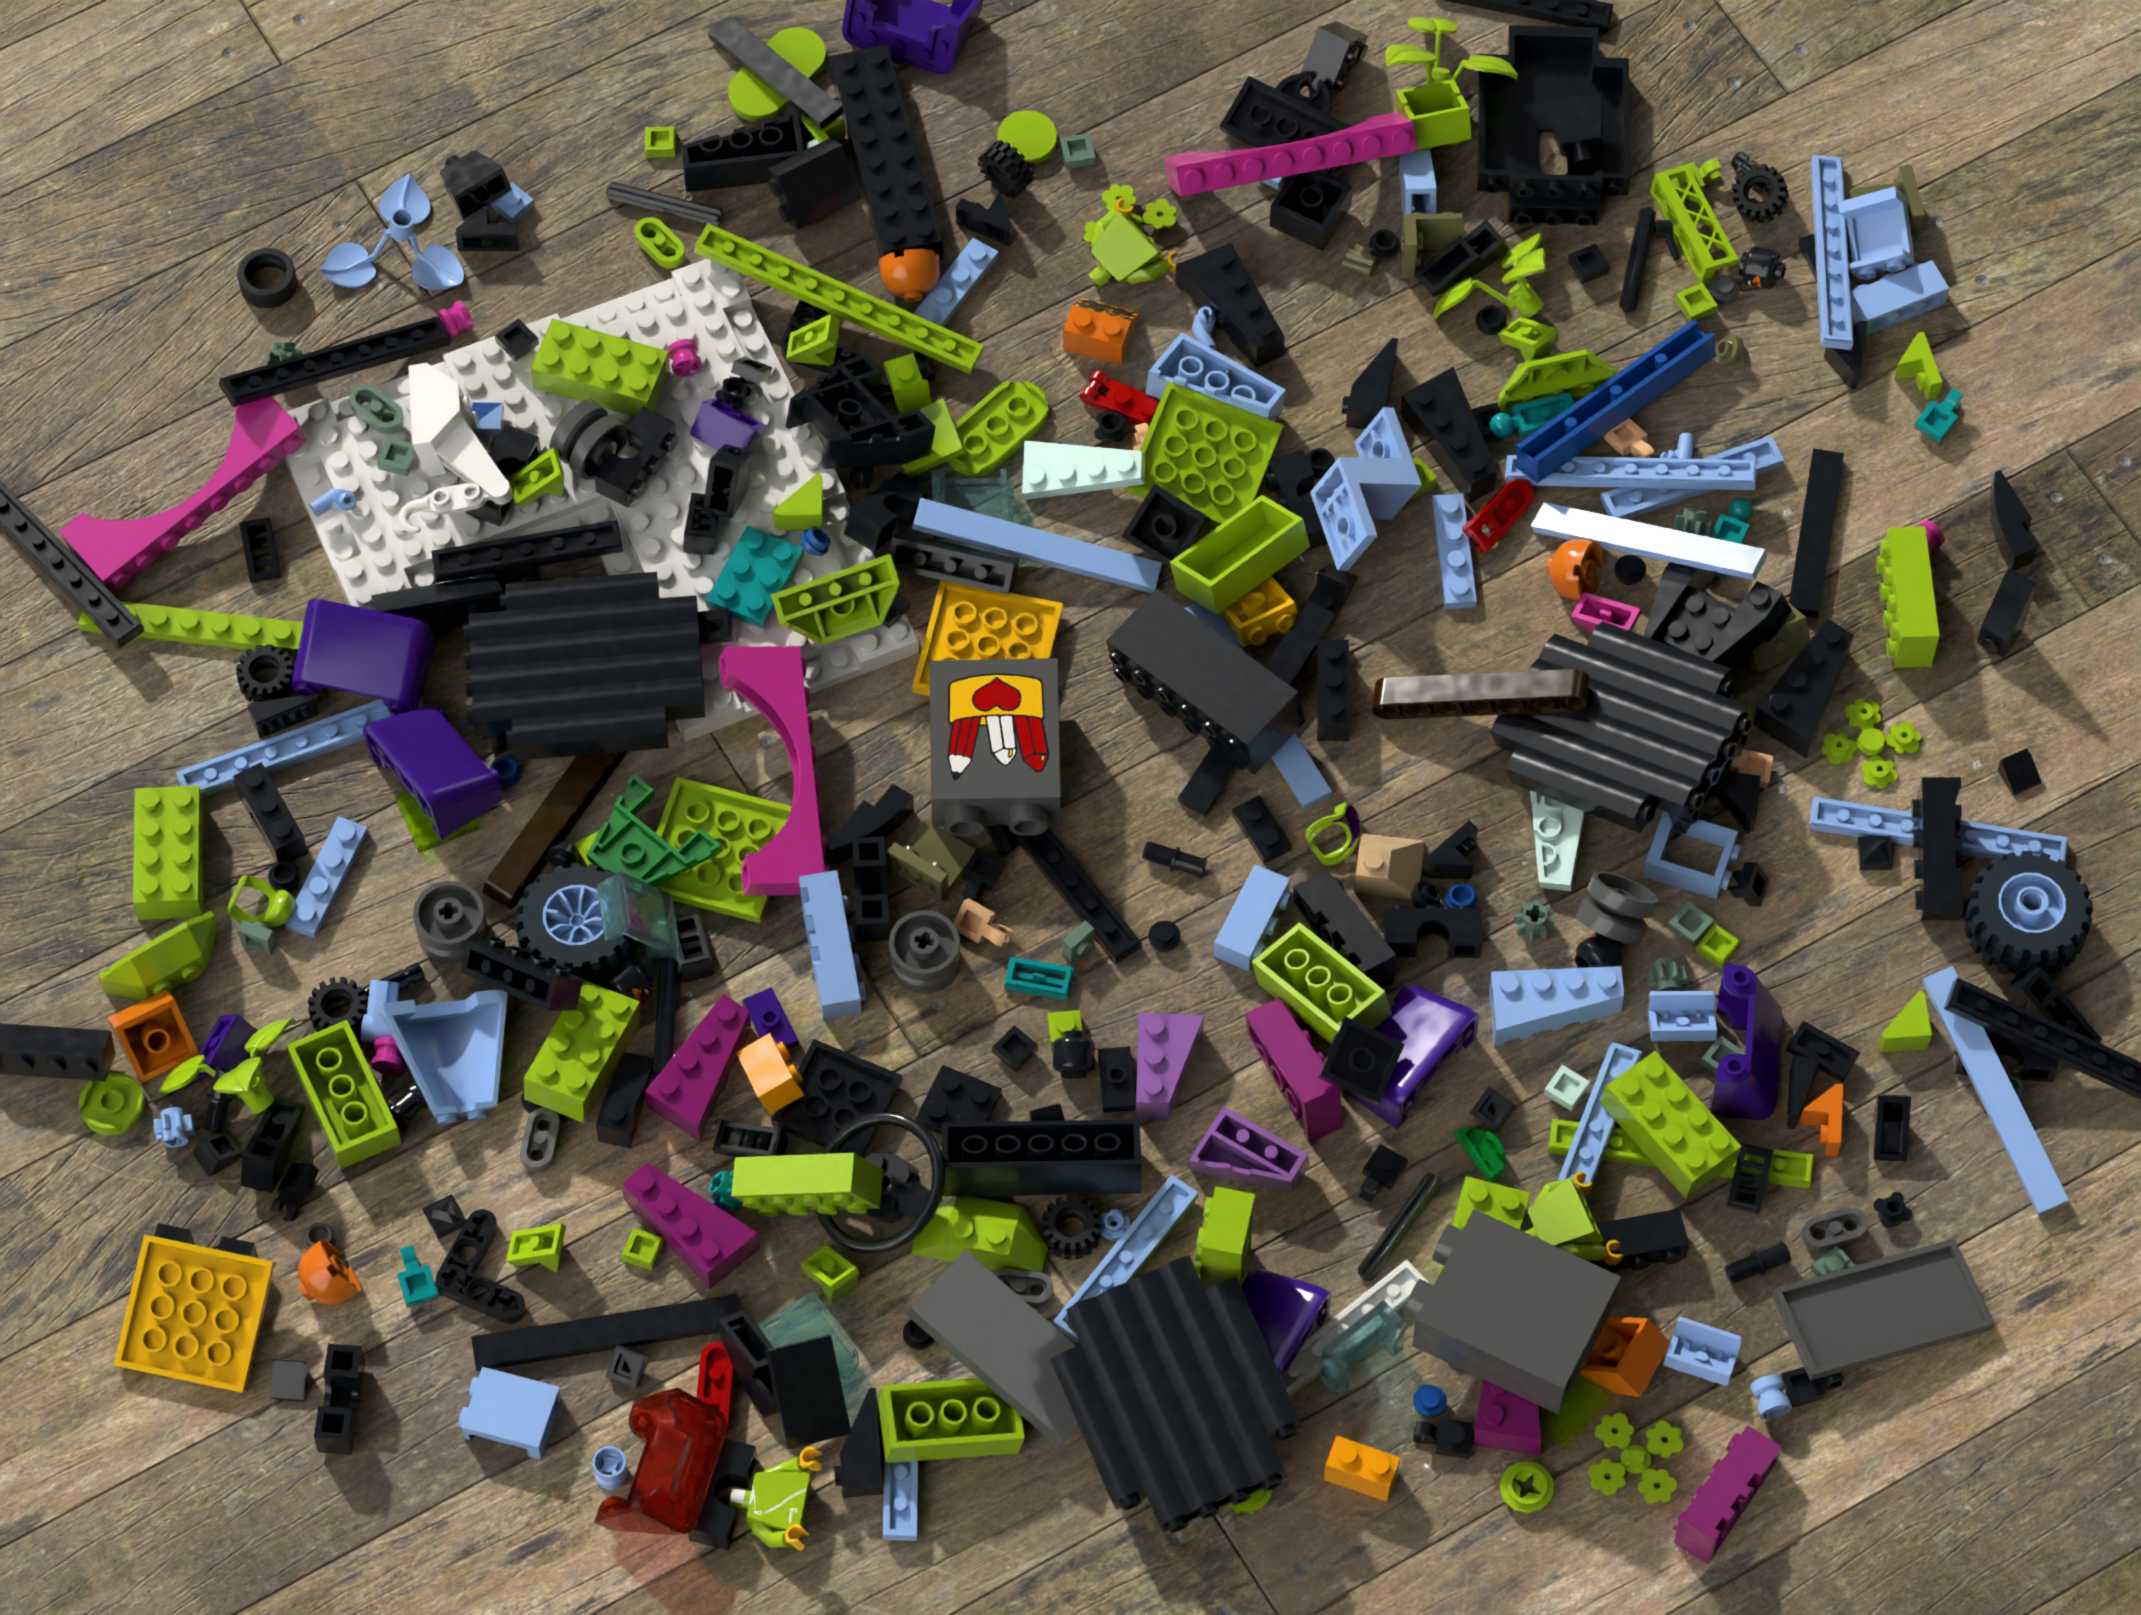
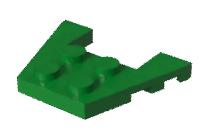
M633 773L627 781L628 786L622 796L618 797L608 822H604L589 849L587 858L593 865L600 866V871L603 873L608 869L616 874L617 881L619 879L624 880L629 886L630 893L636 897L720 854L723 849L719 842L700 828L676 850L635 817L655 797V792Z

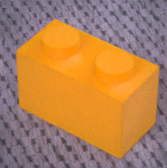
M769 1033L736 1052L757 1097L770 1115L804 1096L799 1085L803 1078L794 1063L789 1065L788 1060L792 1056L783 1041L777 1044Z
M1336 1435L1325 1464L1324 1480L1388 1502L1399 1472L1401 1457Z

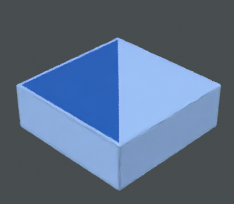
M472 402L471 411H476L479 419V429L475 430V434H500L504 415L503 403Z

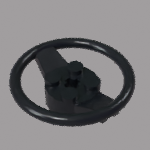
M877 1112L862 1116L843 1127L830 1140L822 1154L847 1153L840 1151V1149L859 1132L875 1126L893 1125L913 1133L925 1146L931 1162L932 1183L929 1190L921 1184L918 1174L919 1170L898 1155L872 1153L867 1158H864L883 1169L880 1208L867 1209L866 1214L880 1222L889 1224L895 1223L896 1220H900L904 1216L917 1218L908 1227L894 1236L868 1241L850 1236L835 1223L831 1215L815 1211L826 1233L846 1249L865 1254H878L895 1250L907 1244L919 1235L929 1222L934 1219L935 1213L943 1200L945 1163L941 1149L934 1136L923 1124L904 1114ZM891 1184V1189L887 1191V1186Z

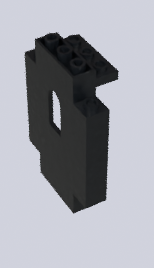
M1509 25L1507 55L1479 54L1495 56L1506 60L1514 68L1518 77L1516 80L1503 74L1477 71V191H1486L1488 193L1507 192V222L1518 224L1598 225L1601 195L1615 197L1628 195L1629 58L1599 57V28ZM1601 92L1603 103V148L1591 151L1593 163L1587 167H1576L1574 156L1569 155L1567 156V173L1565 175L1540 174L1538 171V132L1552 133L1547 121L1544 102Z

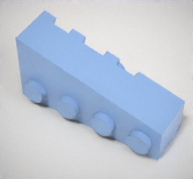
M1181 332L1148 371L1145 394L1161 399L1169 381L1275 422L1282 413L1286 389Z

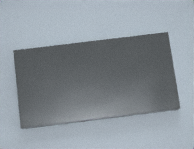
M1955 1238L1774 1288L1771 1294L1810 1381L1992 1330L1995 1324Z
M965 1249L916 1301L906 1315L1059 1448L1079 1425L1051 1362V1358L1077 1346Z

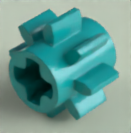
M734 1169L731 1173L728 1171L718 1172L709 1184L708 1191L711 1193L710 1197L714 1199L712 1204L723 1211H726L727 1208L733 1210L743 1206V1202L731 1196Z

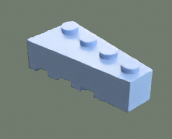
M834 870L799 876L801 907L823 1020L862 1013L861 1001L866 1000L863 981L857 982L856 972H861L858 952L852 953L851 944L855 943L852 924L847 925L845 915H850L847 896H842L838 872Z
M1621 966L1491 972L1489 997L1494 1047L1504 1045L1506 1041L1520 1038V1040L1533 1037L1534 1033L1551 1029L1555 1031L1563 1029L1564 1025L1578 1021L1584 1023L1621 1013L1624 999Z

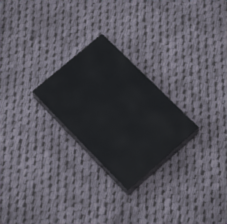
M826 1334L764 1350L785 1449L789 1450L849 1434L851 1428L831 1335Z

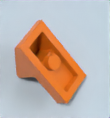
M1836 1083L1805 1107L1799 1121L1803 1125L1820 1126L1819 1144H1825L1824 1156L1837 1157L1841 1146L1843 1084Z

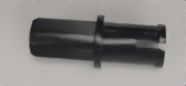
M1147 842L1142 853L1144 860L1169 867L1171 872L1176 869L1202 878L1207 864V858L1182 852L1180 847L1172 849L1153 842Z
M223 1066L215 1068L213 1086L225 1074ZM227 1067V1072L233 1070L232 1068ZM212 1086L211 1094H208L206 1098L209 1104L204 1129L212 1133H219L223 1131L228 1105L232 1104L233 1099L230 1098L231 1094L215 1092Z
M1784 1242L1761 1252L1752 1251L1751 1256L1726 1265V1277L1734 1284L1757 1274L1763 1276L1767 1270L1784 1263H1789L1791 1255Z

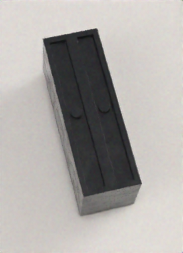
M1156 589L1106 640L1110 653L1108 656L1114 668L1113 673L1123 683L1130 682L1144 699L1148 701L1153 699L1167 716L1171 718L1176 716L1190 733L1203 736L1213 750L1218 753L1224 751L1230 756L1231 762L1241 770L1246 768L1255 775L1305 723L1297 690L1159 589Z

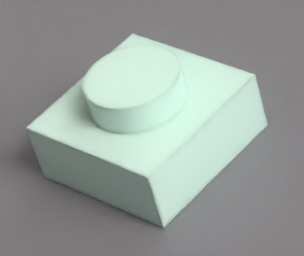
M1561 1065L1546 1086L1544 1095L1572 1111L1588 1089L1590 1081Z

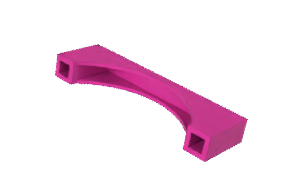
M1399 112L1369 117L1368 120L1347 129L1306 140L1234 151H1192L1166 156L1164 161L1168 186L1178 195L1186 196L1417 151L1413 121Z
M273 396L235 407L234 432L223 462L208 483L182 504L166 512L134 520H103L88 517L83 512L59 531L71 550L111 593L125 587L134 575L141 570L149 568L157 557L166 550L173 549L180 539L190 531L200 528L204 520L213 513L224 509L232 498L240 492L248 490L255 480L264 473L271 472L279 461L288 454L295 453L302 443L306 441L300 426Z
M800 646L725 647L719 658L722 689L733 690L755 706L769 720L786 747L794 778L792 806L785 825L761 850L755 854H747L740 866L743 896L800 895L799 876L829 871L828 865L824 864L823 854L826 850V838L824 834H820L819 825L822 823L823 810L821 805H817L816 794L819 793V777L814 775L813 765L816 762V748L811 746L810 735L813 732V720L811 716L807 715L810 692L808 687H804L803 679L806 676L807 670L806 659L801 658Z

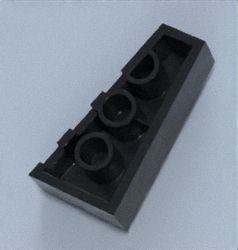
M1231 243L1176 264L1175 285L1182 292L1185 290L1199 309L1204 306L1213 309L1214 316L1216 317L1214 325L1219 330L1222 329L1231 338L1230 341L1255 367L1284 356L1285 336Z
M1827 618L1757 706L1753 725L1806 759L1834 688L1849 656L1854 635Z

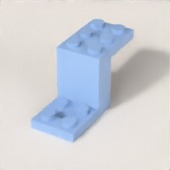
M1383 407L1354 442L1359 457H1339L1310 492L1338 571H1348L1377 537L1376 527L1372 519L1392 520L1422 485L1402 432L1401 424L1392 407Z

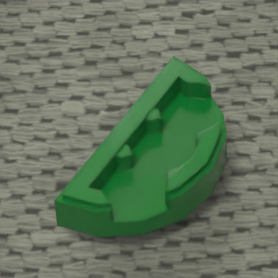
M1471 1127L1455 1130V1138L1485 1181L1495 1183L1500 1178L1505 1164V1151L1500 1140L1490 1131L1484 1132L1480 1129H1471Z

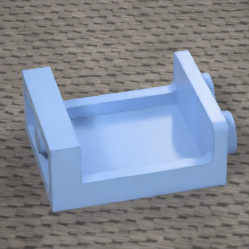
M1891 187L1838 202L1839 213L1847 221L1852 263H1849V272L1858 279L1867 280L1876 277L1878 273L1885 271L1898 272L1904 270L1907 265L1915 264L1906 195L1899 189Z
M482 1367L479 1378L474 1377L472 1379L469 1389V1396L472 1398L468 1408L463 1407L460 1413L458 1426L462 1428L464 1439L471 1440L472 1436L475 1435L527 1449L528 1457L541 1460L562 1400L560 1388L551 1384Z

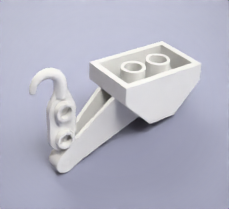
M428 363L408 366L412 445L428 477L447 474L449 471H452L467 483L438 488L421 499L408 502L399 513L401 527L410 533H419L421 531L420 527L412 526L408 522L410 515L415 512L425 511L437 515H446L478 509L488 500H492L499 505L511 501L513 490L509 482L475 435V430L479 429V419L477 412L471 411V402L468 394L464 395L457 382Z

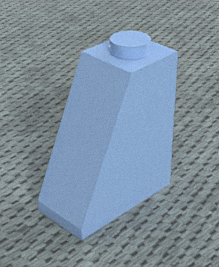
M1417 150L1400 154L1399 179L1402 213L1412 214L1420 212L1436 214L1437 188L1430 150Z

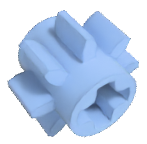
M172 1107L164 1109L160 1113L161 1119L153 1120L156 1140H163V1144L166 1147H182L188 1143V1136H195L192 1115H185V1110L182 1108Z

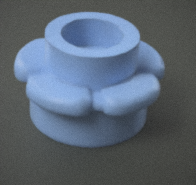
M1111 1209L1108 1213L1104 1212L1099 1217L1101 1218V1235L1111 1241L1119 1240L1130 1227L1129 1217L1124 1216L1123 1211L1119 1209ZM1116 1222L1117 1225L1112 1226L1111 1223Z

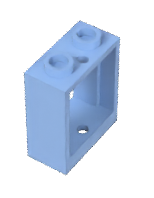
M1663 811L1645 862L1643 877L1717 900L1720 889L1726 890L1732 872L1727 871L1729 862L1736 863L1741 845L1736 844L1738 831L1698 819L1685 834L1674 829L1668 812ZM1672 831L1724 847L1714 876L1662 860Z

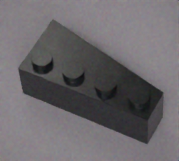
M798 110L788 112L787 117L775 120L772 117L762 120V125L746 129L743 126L733 129L730 135L720 137L717 134L681 145L686 192L768 183V180L771 179L768 168L804 151Z
M1454 367L1404 393L1401 399L1400 415L1459 492L1463 493L1466 501L1470 504L1495 490L1497 469Z
M1922 777L1917 798L1911 800V817L1917 818V829L1912 831L1913 849H1918L1919 860H1914L1913 876L1914 879H1919L1920 890H1915L1914 904L1915 910H1921V920H1960L1963 912L1962 867H1958V862H1961L1962 838L1957 836V831H1960L1962 805H1956L1958 793L1961 790V777Z
M1326 869L1294 886L1293 902L1316 936L1382 989L1393 984L1394 972L1396 970L1395 952L1347 895L1338 878H1334Z

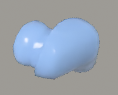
M1204 306L1198 310L1192 326V332L1197 341L1216 350L1217 346L1211 336L1216 317L1212 308Z
M1690 433L1680 434L1677 450H1669L1668 453L1664 451L1660 458L1692 459L1695 437Z
M333 488L310 503L309 506L312 512L319 517L329 509L352 510L356 506L357 498L350 491Z

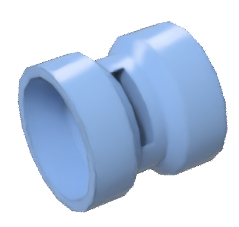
M1781 1375L1764 1376L1755 1380L1750 1385L1753 1396L1759 1399L1757 1409L1761 1419L1778 1418L1792 1410L1790 1399L1783 1392L1785 1384Z
M614 1446L600 1448L595 1453L592 1465L597 1483L607 1490H615L624 1485L628 1478V1467L624 1453Z

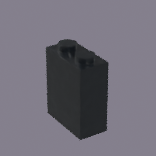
M832 138L767 169L771 178L768 180L769 188L773 195L778 197L781 205L778 207L779 214L785 223H789L797 229L861 199L844 149L840 143Z

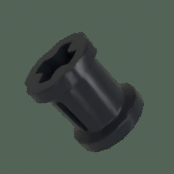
M412 1084L405 1087L406 1092L394 1104L389 1103L387 1105L393 1119L405 1128L410 1125L409 1120L418 1111L428 1107L421 1091Z

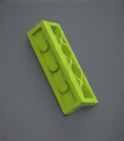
M1688 164L1656 173L1650 193L1664 219L1672 222L1673 235L1698 282H1703L1704 285L1709 284L1716 270L1736 265L1738 257ZM1683 176L1688 184L1686 190L1674 186L1671 179ZM1688 199L1698 203L1701 208L1699 213L1686 209L1684 206L1685 200ZM1698 223L1711 227L1713 230L1712 237L1699 233L1696 228ZM1711 246L1723 250L1727 257L1714 261L1709 252Z

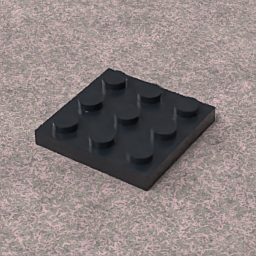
M814 1039L798 1068L803 1078L799 1085L804 1096L776 1111L771 1120L772 1126L826 1147L830 1140L850 1122L868 1114L887 1112L903 1082V1076ZM880 1126L871 1127L859 1132L848 1140L840 1151L856 1153L864 1158Z

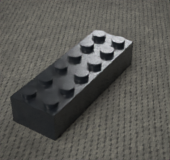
M1140 1119L942 1122V1155L945 1163V1186L942 1197L1141 1193Z

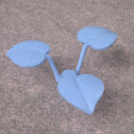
M407 174L393 183L380 200L379 212L382 218L389 222V229L384 231V235L374 252L368 257V253L363 246L352 242L342 243L330 251L320 269L321 273L329 281L347 288L365 286L376 275V269L371 262L377 258L388 238L391 237L397 242H404L408 239L411 241L414 253L419 258L412 263L411 274L419 286L437 291L459 286L464 280L462 266L450 250L435 244L428 246L424 253H421L413 227L421 224L428 218L430 202L427 195L416 183L412 174Z

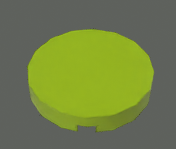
M1023 110L1015 112L1003 120L998 128L997 141L1002 140L1004 143H1010L1011 148L1015 147L1018 149L1017 153L1019 155L1022 153L1025 156V161L1036 165L1050 158L1055 151L1057 131L1054 123L1046 115L1037 111Z
M109 1072L106 1081L90 1080L81 1091L78 1103L82 1119L86 1125L101 1135L111 1136L126 1133L135 1127L144 1115L146 1105L143 1091L137 1081L127 1074L119 1072Z

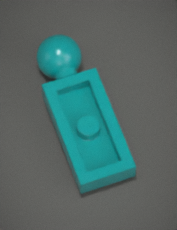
M1570 392L1513 405L1510 411L1511 416L1506 413H1498L1492 417L1490 430L1495 436L1501 438L1509 436L1515 428H1517L1521 438L1530 436L1574 405Z
M1736 498L1730 503L1728 508L1730 517L1722 513L1720 514L1710 538L1743 544L1750 527L1749 524L1744 522L1751 518L1753 505L1746 498ZM1716 572V577L1726 579L1727 574Z

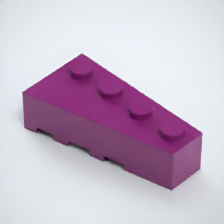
M723 994L645 1091L647 1108L701 1142L707 1122L712 1117L716 1108L722 1089L724 1090L732 1066L738 1059L736 1052L742 1049L751 1030L750 1011Z
M1278 998L1245 1013L1247 1034L1267 1068L1271 1066V1072L1281 1093L1286 1091L1293 1116L1296 1120L1300 1118L1304 1120V1135L1309 1143L1344 1128L1340 1098L1343 1089L1318 1078L1325 1057L1321 1052H1315L1309 1033L1306 1030L1301 1031L1293 1009L1291 1007L1287 1009L1281 999Z
M649 1163L644 1164L622 1182L623 1195L627 1203L660 1237L664 1238L665 1243L709 1289L760 1249L757 1231Z
M1483 1380L1474 1428V1445L1541 1456L1538 1405Z
M1748 1425L1741 1435L1738 1433L1734 1434L1726 1448L1728 1453L1723 1460L1718 1459L1709 1472V1479L1704 1486H1699L1691 1499V1504L1685 1512L1683 1511L1673 1526V1529L1676 1530L1674 1543L1707 1564L1710 1563L1780 1457L1782 1446Z

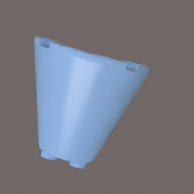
M497 989L475 992L465 1000L415 1006L414 1000L383 1003L380 1006L381 1015L433 1116L437 1119L438 1125L456 1122V1117L467 1116L468 1121L480 1120L488 1117V1110L497 1107L507 992Z

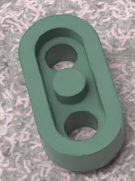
M362 384L351 391L349 401L352 411L378 432L393 434L402 428L404 424L402 408L376 387ZM364 402H370L368 406L362 405ZM387 419L393 420L392 422L388 423L384 422Z

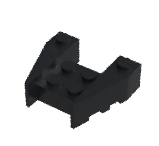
M867 354L839 362L834 366L833 372L829 375L823 374L817 379L814 386L808 390L804 388L790 398L785 427L791 429L810 422L827 440L823 461L824 469L905 464L929 456L931 453L936 426L919 409L893 417L880 404L878 396L883 371Z
M1669 562L1663 571L1644 636L1732 668L1741 659L1745 661L1753 655L1751 651L1763 641L1766 643L1778 633L1791 614L1792 609L1782 592L1759 581H1756L1741 605L1736 609L1704 593L1717 575L1716 572Z

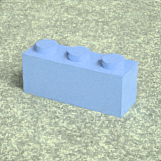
M1933 260L1923 264L1915 263L1905 271L1897 274H1887L1879 281L1869 285H1859L1851 291L1852 317L1856 323L1860 321L1868 322L1865 335L1867 336L1945 305L1949 286Z
M1254 864L1214 942V957L1246 971L1250 970L1252 961L1265 951L1266 945L1263 943L1267 935H1274L1279 923L1277 916L1280 910H1286L1293 895L1289 891V878Z

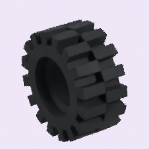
M1002 140L994 142L978 158V165L981 167V173L985 174L984 178L986 181H991V186L994 189L997 187L999 193H1005L1006 197L1010 198L1012 196V198H1015L1033 182L1034 171L1029 168L1031 166L1029 161L1024 160L1025 156L1022 153L1020 155L1017 153V148H1011L1010 143H1004Z
M1753 164L1751 165L1752 169L1747 170V168H1744L1742 170L1743 174L1741 176L1737 174L1735 177L1736 184H1732V199L1743 217L1746 216L1749 221L1754 222V219H1756L1758 223H1764V219L1768 218L1770 222L1774 220L1773 216L1775 214L1778 216L1782 214V207L1786 208L1788 204L1786 198H1789L1788 187L1781 173H1778L1774 167L1770 169L1767 164H1762L1761 167ZM1758 183H1765L1772 190L1770 198L1762 204L1753 203L1749 199L1750 189Z
M267 644L266 650H262V645H257L256 652H253L250 648L246 651L247 657L242 655L239 658L240 664L236 666V675L242 694H245V698L248 701H251L253 698L254 703L261 702V700L280 699L281 695L284 698L290 696L289 690L293 691L291 683L294 667L287 652L283 654L282 648L277 646L274 651L273 645ZM270 667L278 671V676L270 682L260 683L254 679L255 673L262 668Z
M335 977L329 978V985H326L324 981L319 983L320 990L314 988L312 990L313 997L308 999V1011L316 1031L319 1032L348 1020L352 1031L355 1030L359 1034L361 1032L363 1016L367 1014L368 1007L366 995H364L361 986L357 988V984L353 980L348 984L347 979L344 977H340V983H336ZM345 1000L351 1005L350 1012L340 1018H332L326 1013L327 1006L333 1001Z
M1067 1195L1066 1201H1063L1062 1197L1056 1198L1055 1205L1051 1202L1047 1206V1211L1044 1210L1042 1215V1238L1044 1242L1046 1241L1049 1251L1054 1249L1055 1256L1059 1257L1063 1253L1064 1259L1070 1260V1255H1075L1077 1260L1082 1258L1083 1252L1088 1256L1092 1253V1247L1096 1249L1098 1246V1239L1101 1238V1218H1099L1098 1209H1093V1203L1090 1200L1084 1203V1197L1078 1195L1076 1201L1073 1200V1195ZM1066 1218H1077L1084 1224V1230L1077 1237H1066L1059 1231L1060 1222Z

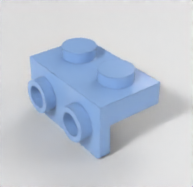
M1651 991L1649 993L1648 1006L1651 1041H1716L1715 993L1713 991Z
M1679 1317L1663 1365L1710 1382L1728 1386L1743 1338L1693 1320Z

